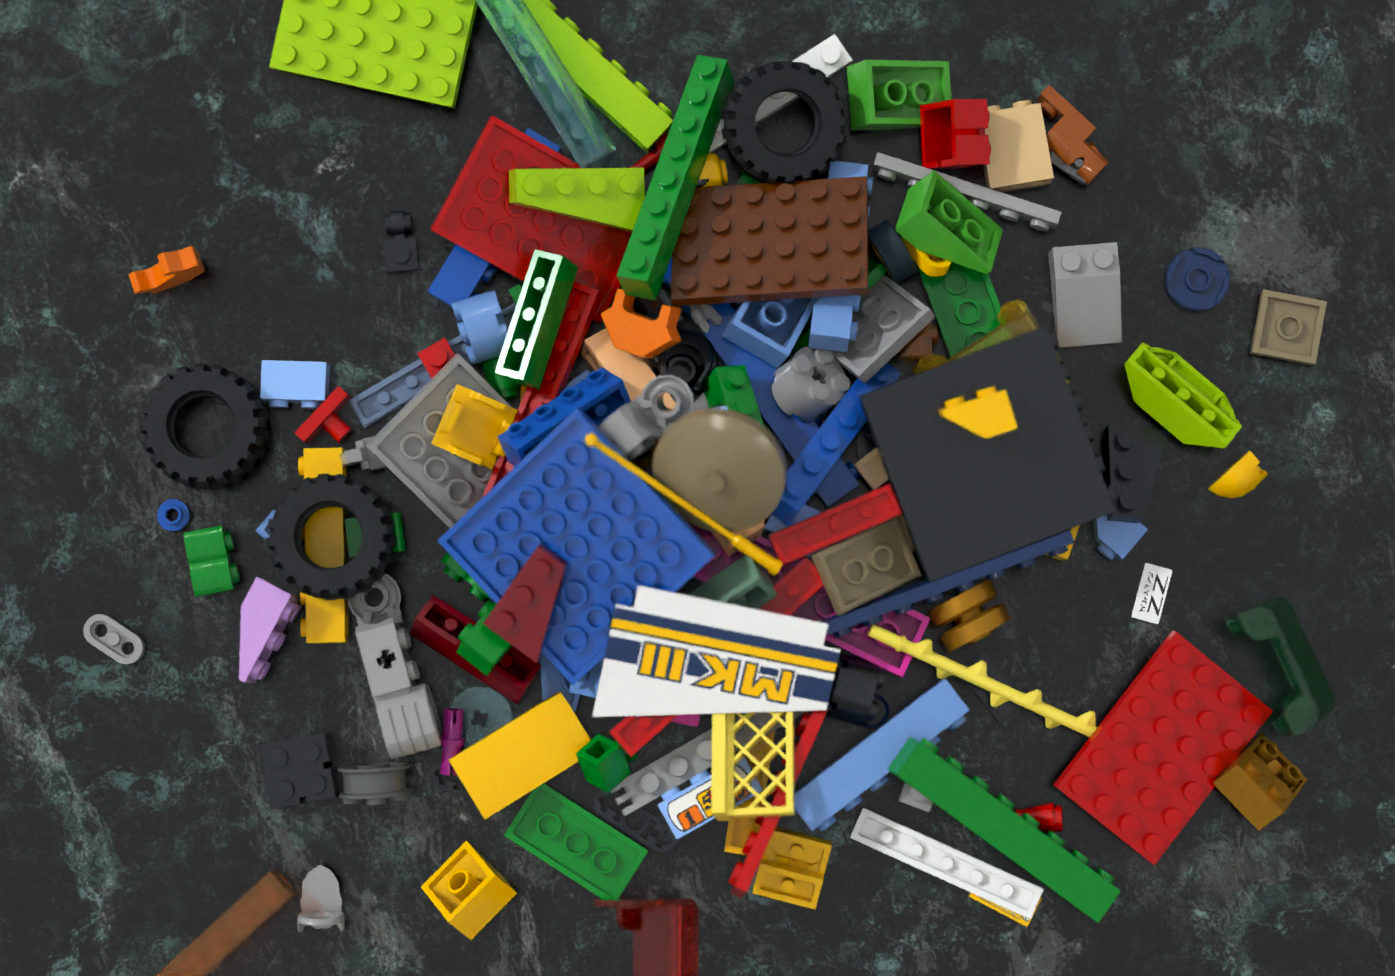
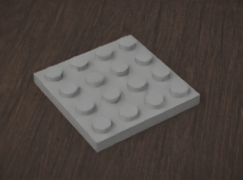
M458 353L366 445L449 529L482 499L493 469L478 465L431 444L455 386L459 384L510 406Z

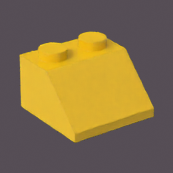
M467 840L421 886L422 890L446 920L470 940L517 894L506 879Z

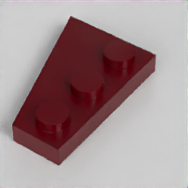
M542 544L533 552L483 623L535 663L540 659L545 635L551 622L550 618L568 564Z

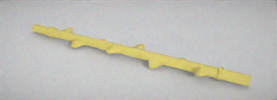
M875 624L871 625L868 630L867 636L895 648L897 652L902 651L935 666L939 679L954 675L989 691L991 706L995 708L1007 701H1011L1044 716L1046 727L1049 729L1063 725L1087 737H1090L1097 729L1095 712L1090 710L1079 717H1075L1042 702V692L1036 689L1025 694L987 676V664L985 661L981 660L970 667H966L934 652L932 641L929 639L914 643L907 640L904 635L899 636Z

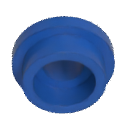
M177 499L163 502L157 511L159 524L168 531L182 530L190 519V511L187 505ZM172 509H176L178 512V518L174 521L168 519V512Z

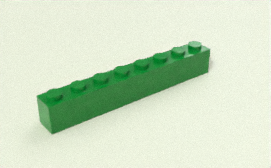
M697 55L616 275L625 295L656 301L720 123L722 110L725 109L726 97L731 92L735 81L727 59Z
M909 737L887 768L890 772L1097 923L1100 922L1121 892L1112 884L1115 880L1114 877L1100 867L1096 872L1087 866L1090 860L1074 849L1072 853L1062 848L1065 844L1064 840L1051 831L1046 835L1037 829L1040 825L1037 820L1025 812L1020 817L1012 811L1015 807L1014 803L1001 794L996 798L987 792L990 786L975 775L970 780L962 774L965 767L949 756L945 761L936 755L939 748L923 737L919 742Z

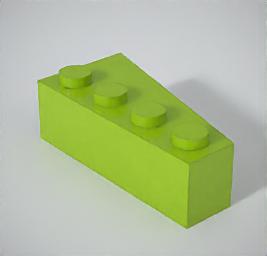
M644 168L509 170V202L511 204L613 227L627 232H633L645 199Z

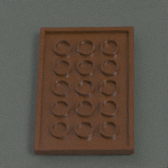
M867 176L794 181V184L775 182V184L757 183L696 187L672 253L671 301L673 306L869 294Z

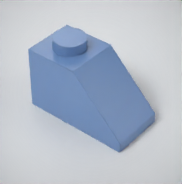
M1107 515L1092 520L1094 540L1099 544L1097 549L1111 561L1114 557L1118 561L1124 559L1148 530L1140 522L1107 520Z

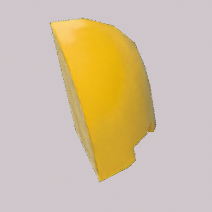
M1249 450L1226 470L1208 490L1224 498L1243 497L1267 477V472L1258 466L1260 461Z

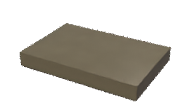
M897 517L811 555L836 615H842L922 576Z

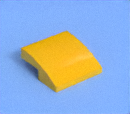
M775 827L759 863L752 893L815 910L832 841Z

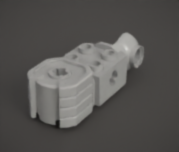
M672 375L657 376L648 382L642 394L635 400L617 409L598 428L627 459L633 460L655 445L654 441L658 440L674 421L692 412L694 406L693 393L688 384L679 377ZM665 393H670L674 396L676 401L674 409H669L664 405L663 396Z
M385 573L380 581L377 580L371 585V589L365 593L360 592L353 598H349L348 605L357 619L358 626L355 628L358 645L372 697L375 701L385 745L390 758L394 759L442 746L440 737L443 736V730L429 685H417L416 680H420L421 676L417 662L410 660L408 649L412 648L409 632L401 627V624L404 622L399 607L401 602L400 589L396 581ZM373 589H380L383 593V601L377 607H371L367 601V596ZM389 654L394 655L396 660L391 662V666L385 663V660L389 658Z

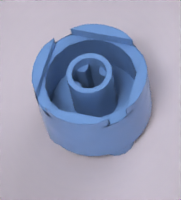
M495 290L451 303L457 322L463 320V322L457 323L461 338L465 345L471 344L466 347L471 365L500 356L508 333V327Z

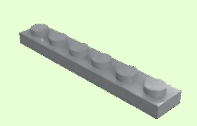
M879 152L872 169L878 172L877 176L884 180L895 182L896 178L907 181L909 187H912L934 171ZM937 172L981 211H987L988 208L1000 212L999 216L1004 219L1018 221V218L1029 221L1032 228L1041 231H1048L1049 228L1055 229L1058 225L1062 213L1060 211Z

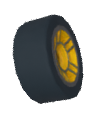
M884 220L868 230L869 243L888 275L895 283L898 284L917 273V267L888 220Z

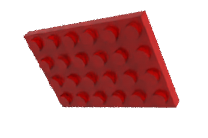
M493 115L490 116L433 222L430 231L522 282L525 281L535 249L566 257L579 267L574 282L603 293L592 319L596 323H601V313L608 309L615 296V292L620 287V282L616 275L632 232L511 204L509 202V170L584 167Z
M1172 630L1053 786L1145 860L1155 865L1214 789L1215 785L1213 782L1237 759L1273 711L1178 632Z

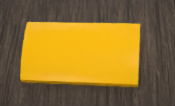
M559 691L448 760L484 819H487L577 763L576 753L591 739L567 700Z

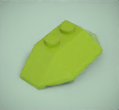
M1141 343L1124 365L1133 401L1183 444L1225 448L1242 426L1239 420L1235 418L1233 408L1226 395L1176 352L1159 347H1150L1149 344Z

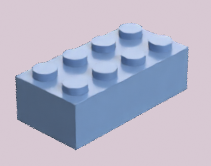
M820 297L739 302L722 336L778 368L792 351L813 311V305Z

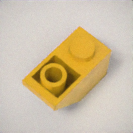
M995 386L976 391L977 398L965 401L964 396L944 402L946 408L938 410L940 417L981 438H989L1017 429L1006 390L997 391Z

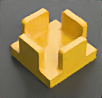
M456 384L431 444L478 465L493 469L497 457H504L505 455L497 436L505 432L512 425L518 410Z

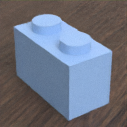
M262 360L260 399L264 402H269L270 408H288V403H301V408L317 409L329 396L331 366L327 362Z

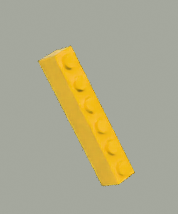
M342 447L303 448V456L298 458L299 476H304V479L307 477L311 479L316 478L318 474L326 473L347 476V466H342L340 454H343L346 450ZM340 507L322 508L313 513L304 525L301 539L305 540V553L312 562L321 567L337 568L348 563V543L344 520L347 519L346 509ZM300 592L301 605H306V618H301L300 631L301 637H306V643H349L348 599L325 600Z

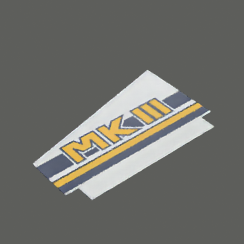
M638 586L634 607L615 605L592 716L612 717L827 710L840 649L823 645L828 627L827 623Z

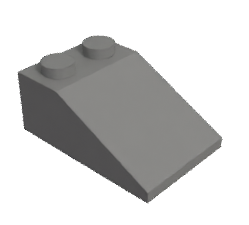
M1117 242L1053 247L1048 255L1055 331L1059 348L1122 343L1121 286Z

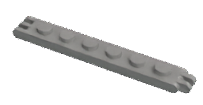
M794 711V719L804 714L805 711ZM756 712L749 721L757 729L761 730L773 717L768 712ZM786 714L781 718L785 723ZM736 715L737 723L740 720V718ZM777 722L765 736L782 727V725ZM745 723L736 732V741L744 748L757 733ZM712 729L626 777L611 790V793H616L624 788L626 792L615 799L618 805L628 799L632 802V805H628L622 810L623 815L626 816L712 767Z

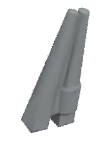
M710 304L688 305L691 311L690 315L695 324L698 325L700 332L708 333L710 325L707 320L709 319L713 325H721L722 317Z

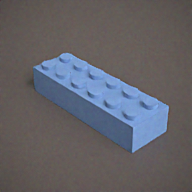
M946 679L939 680L887 720L882 726L878 727L794 792L795 810L811 831L818 828L822 832L836 821L833 815L840 809L844 808L848 812L862 801L859 795L866 789L870 788L874 792L889 780L886 777V774L890 772L887 768L909 737L919 742L924 737L932 744H937L941 740L938 736L939 733L946 728L952 732L967 720L964 714L969 711L968 707Z

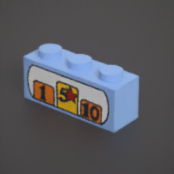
M745 756L736 764V773L743 780L752 771ZM707 770L690 779L692 785L681 791L677 786L661 795L664 801L659 803L658 807L676 839L715 819L711 813L712 774L709 775ZM757 777L748 784L758 794L764 791ZM737 779L735 788L740 784ZM746 787L735 797V807L754 796Z

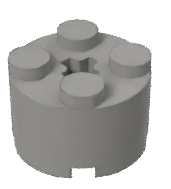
M804 347L775 370L774 383L771 385L775 401L789 416L795 414L801 417L800 421L812 422L820 418L844 397L850 387V381L839 362L834 358L832 350Z

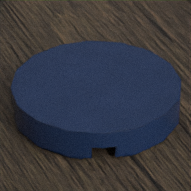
M1196 247L1185 250L1173 258L1166 270L1165 285L1168 295L1175 304L1184 310L1201 312L1210 310L1223 300L1229 291L1231 278L1227 266L1220 255L1210 249Z

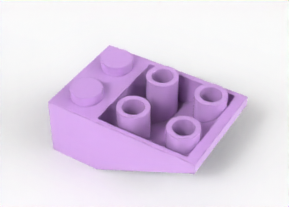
M256 577L241 605L239 680L254 684L257 679L262 681L271 666V663L267 661L272 651L277 652L286 638V634L282 632L288 621L293 623L301 610V605L298 604L300 597L259 577Z

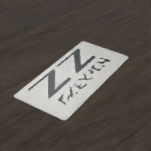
M1145 563L1131 617L1159 624L1172 575L1171 569Z

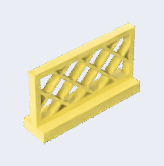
M794 711L778 712L777 714L775 712H768L773 718L761 730L757 729L749 721L756 712L746 713L744 716L741 713L712 714L711 813L717 821H731V818L795 815ZM785 714L786 723L781 719ZM736 715L740 718V720L737 723ZM779 722L786 729V736L776 746L765 734ZM746 723L757 734L743 748L736 741V732ZM763 739L773 750L759 763L749 751ZM785 746L786 755L781 751ZM736 747H737L739 750H741L737 755H736ZM779 754L786 761V769L775 778L765 766ZM746 755L756 767L743 780L736 773V764ZM762 770L773 782L759 795L748 784ZM785 778L786 787L781 783ZM737 779L740 784L735 788ZM779 786L786 793V806L772 807L765 799ZM745 787L757 798L748 808H735V797ZM761 803H763L766 807H758V806H759Z

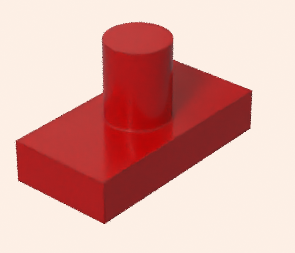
M338 386L295 431V434L303 442L309 444L324 429L338 443L342 442L350 434L352 428L336 414L349 402L348 400L351 397Z

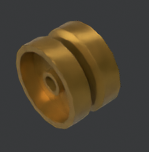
M986 580L927 612L934 627H942L953 620L955 621L957 626L944 632L941 636V640L948 653L966 643L969 646L995 632L994 628L1012 619L1004 604H997L985 611L981 605L994 599L998 593L991 580Z

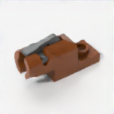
M1048 85L1040 93L1037 101L1041 103L1042 112L1050 119L1055 117L1059 120L1046 134L1049 151L1051 152V164L1079 183L1089 185L1109 163L1093 142L1090 144L1087 142L1096 127L1054 88Z

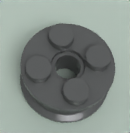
M373 762L338 767V772L343 773L344 792L339 794V798H342L343 804L362 803V799H366V805L386 804V798H389V801L409 800V794L412 793V790L406 788L405 769L410 767V763Z

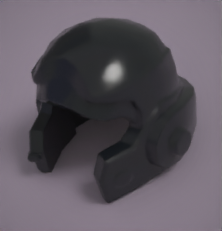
M681 329L678 330L681 342L650 358L649 361L652 362L653 368L657 369L658 376L672 375L679 377L688 384L691 392L699 391L714 368L719 367L715 349L704 335L695 331Z

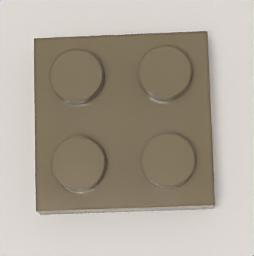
M1263 289L1260 295L1250 354L1314 366L1317 361L1327 301Z

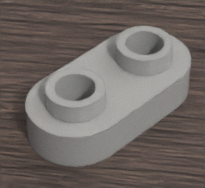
M96 614L85 622L83 628L85 639L121 664H134L143 657L145 652L143 639L112 617ZM100 625L107 627V633L103 637H100L97 633ZM131 642L134 645V651L128 655L124 651V646L126 643Z

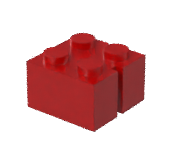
M951 99L920 105L922 167L931 170L960 169L990 164L991 144L989 142V135H985V129L988 128L990 119L987 99Z

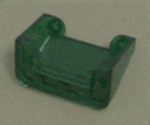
M1278 596L1271 597L1224 618L1231 633L1237 631L1245 632L1252 641L1269 638L1295 694L1280 700L1283 705L1282 713L1278 719L1273 721L1279 736H1297L1310 730L1332 712L1335 706L1334 694L1293 606L1287 599Z

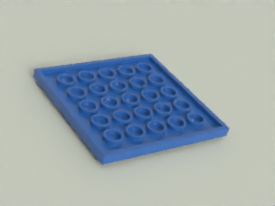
M579 407L437 540L496 604L540 544L568 563L550 618L549 629L545 635L542 653L572 685L578 682L605 657L616 604L634 607L638 586L675 593L716 555L708 544L653 486L595 446L589 447L586 445L585 437L593 433L597 435L598 441L630 462Z

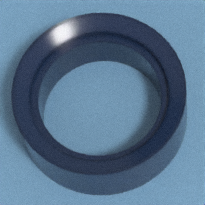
M875 693L874 699L883 705V717L876 723L866 722L862 726L864 728H878L888 719L889 705L885 698Z

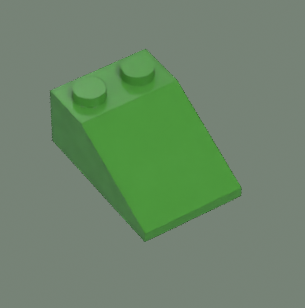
M866 59L847 66L851 130L921 128L920 105L951 100L949 61Z
M934 170L908 189L895 231L920 251L988 274L992 270L1003 229Z

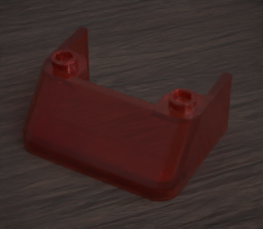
M612 898L594 900V906L616 907V919L619 927L625 931H633V976H698L699 914L698 907L692 899Z

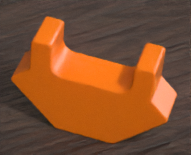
M189 246L177 251L161 253L157 256L159 263L145 270L133 271L128 275L135 294L146 292L155 294L186 283L203 273L205 269L199 252L193 246Z
M617 289L612 307L601 313L614 347L636 356L653 358L681 342V337L676 328L681 312L679 307L662 305L659 317L653 319L635 312L633 309L635 297L625 295L623 289Z

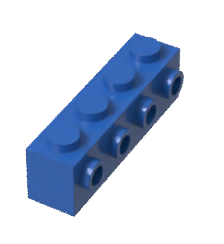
M602 367L589 373L584 380L573 387L563 390L558 397L546 405L536 408L534 413L522 421L510 425L497 438L508 462L516 466L576 408L579 407L598 427L617 409L631 400L623 380Z

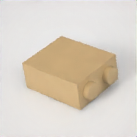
M1023 100L1013 103L1012 108L1000 109L999 105L988 106L990 119L988 128L985 129V135H989V142L991 144L990 164L982 165L986 187L999 192L1051 184L1054 175L1041 103L1032 104L1031 100Z

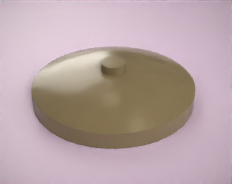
M707 408L683 415L665 430L654 453L653 478L728 531L734 532L757 525L774 511L785 488L787 467L784 454L777 440L758 421L737 411ZM658 490L686 522L705 530L718 532Z

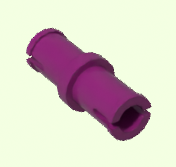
M451 707L443 708V736L440 737L442 745L440 774L450 775L451 764L448 759L460 753L461 747L465 746V738L462 737L464 709L454 707V710H451ZM451 765V773H453V776H456L457 774Z

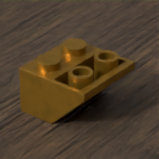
M1262 732L1216 778L1213 784L1259 831L1285 812L1308 779L1278 749L1277 745L1270 741Z

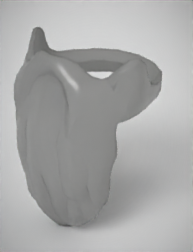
M318 865L307 873L302 882V898L300 900L302 911L297 918L298 932H302L306 925L312 926L315 929H328L334 924L338 925L341 931H344L345 916L341 908L342 899L339 891V882L330 869Z

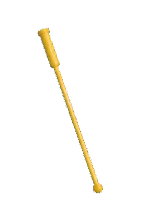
M590 433L585 437L587 446H595L732 541V545L762 565L770 574L776 575L783 564L781 560L773 558L742 535H734L602 444L598 441L597 435Z

